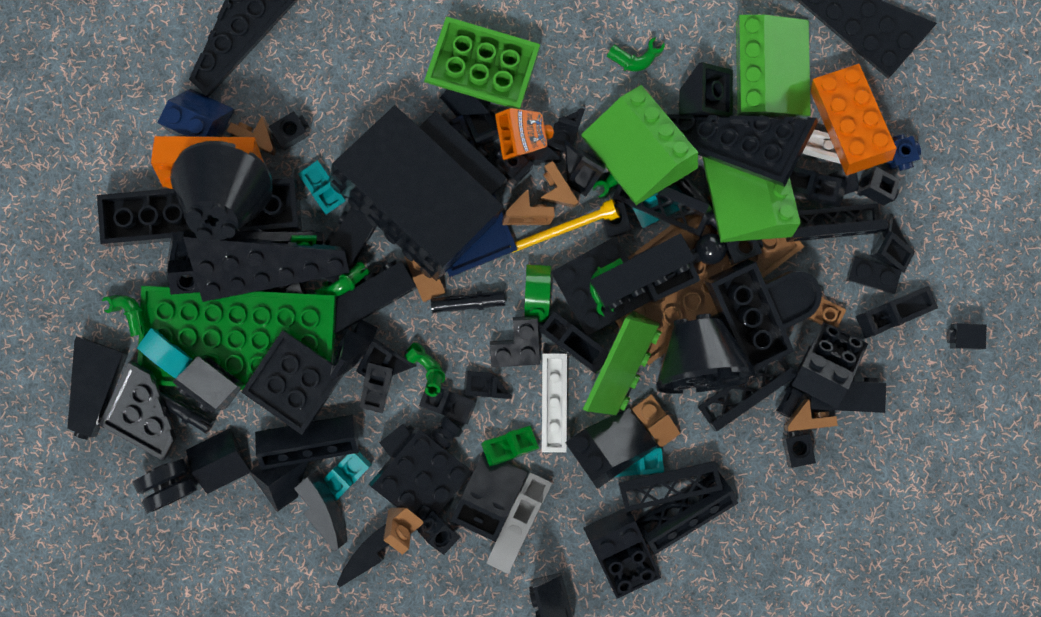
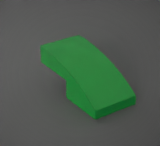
M531 426L510 431L506 435L485 440L481 443L489 466L509 461L539 449Z

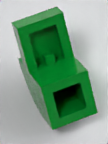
M526 265L524 316L537 315L538 322H546L549 318L551 266Z

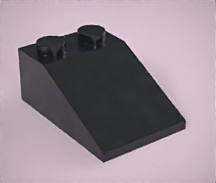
M627 408L617 415L610 416L585 428L565 442L597 489L658 447L631 408Z

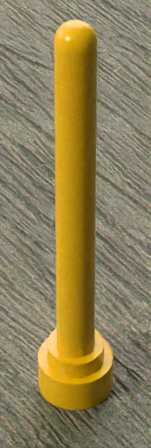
M614 199L603 202L604 205L600 206L599 210L516 241L517 250L514 252L603 218L610 221L619 218L620 213L618 208L617 210L615 209L614 204L616 203Z

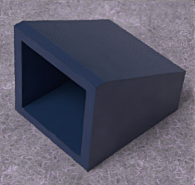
M189 89L167 101L157 123L176 136L222 137L235 109Z

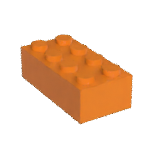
M860 64L814 78L810 92L846 176L892 161L897 148Z
M154 136L151 164L162 186L173 189L170 174L172 165L179 154L187 147L200 142L223 141L236 144L235 148L248 154L251 151L264 163L255 137Z

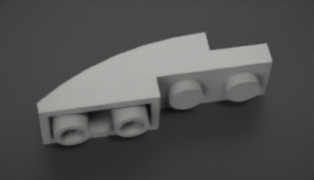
M530 472L486 564L509 575L552 486L551 482Z

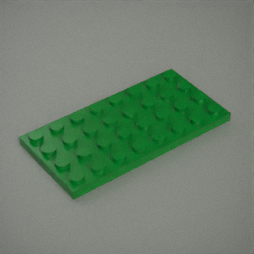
M141 286L140 308L143 309L142 318L146 334L150 328L157 330L171 344L177 345L192 358L191 363L198 356L206 354L244 383L241 390H243L282 330L293 335L331 363L334 361L336 295L256 291L202 302L200 292L171 295L169 287ZM146 334L139 335V344ZM138 350V364L154 373L158 385L177 386L173 383L174 377Z

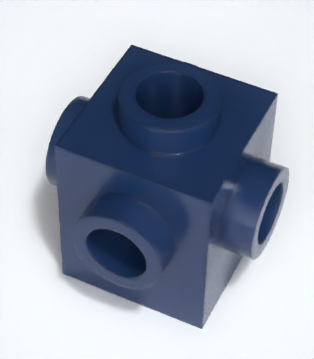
M905 134L892 137L897 149L893 160L886 162L890 170L899 168V171L913 168V163L920 160L919 155H921L918 141L914 140V136L905 138ZM902 147H904L906 155L901 152Z

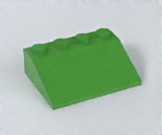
M764 14L738 16L736 20L737 116H811L809 20Z
M446 16L424 82L506 107L520 109L538 59L540 44Z
M642 85L621 96L581 134L584 141L635 205L698 169V151Z
M702 156L720 242L787 238L794 235L801 223L790 178L784 187Z
M635 311L625 318L583 410L617 415L620 410L625 411L630 401V397L627 396L630 387L636 388L641 377L637 374L640 366L645 367L651 356V353L648 352L651 343L656 345L662 331L658 330L660 323Z

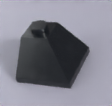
M704 62L698 63L679 90V115H693V117L717 115L722 118H730L733 112V70Z

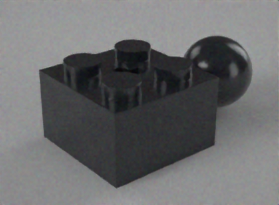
M708 233L702 235L697 240L695 248L690 250L695 259L690 263L691 269L679 275L676 271L670 273L668 276L669 280L658 286H655L654 282L645 286L652 303L701 281L695 270V264L702 262L707 265H714L723 260L727 247L725 242H720L719 235Z

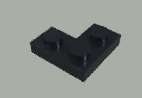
M537 315L513 317L514 340L490 341L491 368L540 365Z

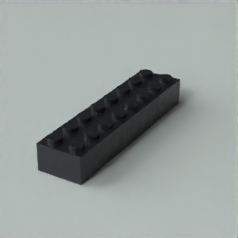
M295 178L273 179V190L268 205L240 228L239 231L253 232L255 230H264L266 232H278L280 230H302L298 181ZM173 189L97 195L101 245L114 247L170 242L172 232L179 230L193 232L186 223Z

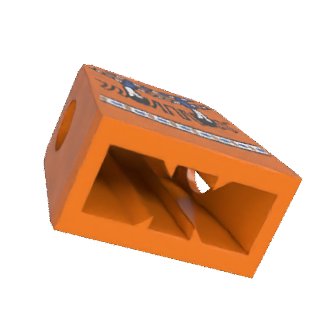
M509 108L495 114L503 160L546 148L547 139L553 137V127L550 124L544 125L543 116L540 112Z

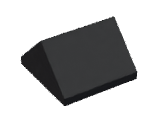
M231 428L186 450L191 473L207 494L249 474L251 470Z

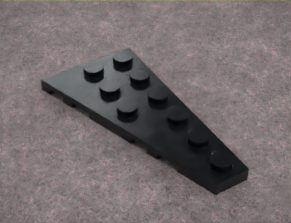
M796 0L887 79L892 76L937 24L882 0Z

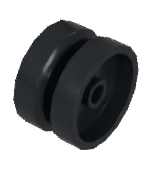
M184 459L158 466L132 482L138 494H144L152 490L155 492L145 497L142 501L147 514L198 490L191 478H186L179 482L175 480L185 475L188 471Z

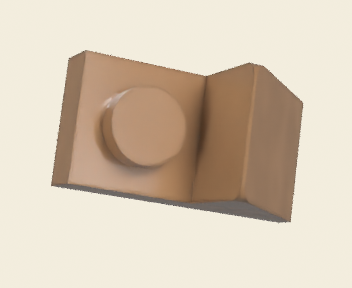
M261 116L253 133V128L242 122H239L238 125L230 123L227 132L232 136L255 137L259 149L273 156L275 155L276 149L267 121L263 116Z
M552 161L545 165L544 170L546 173L543 176L550 187L554 185L556 188L543 195L541 201L573 208L578 206V200L554 162Z
M526 190L505 212L502 225H550L555 216L554 207H547L544 204L530 207L529 190Z
M405 257L423 302L445 294L440 278L435 281L432 277H426L414 260L410 261Z
M651 394L632 408V411L660 448L681 434L670 416L664 412Z
M804 399L784 425V430L797 431L838 426L837 416H829V411L814 413V418H812L810 400Z
M390 508L387 514L384 541L403 555L409 550L411 533L424 523L423 520L407 508Z

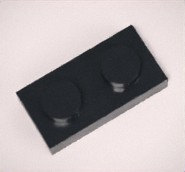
M853 257L846 281L895 294L902 270Z

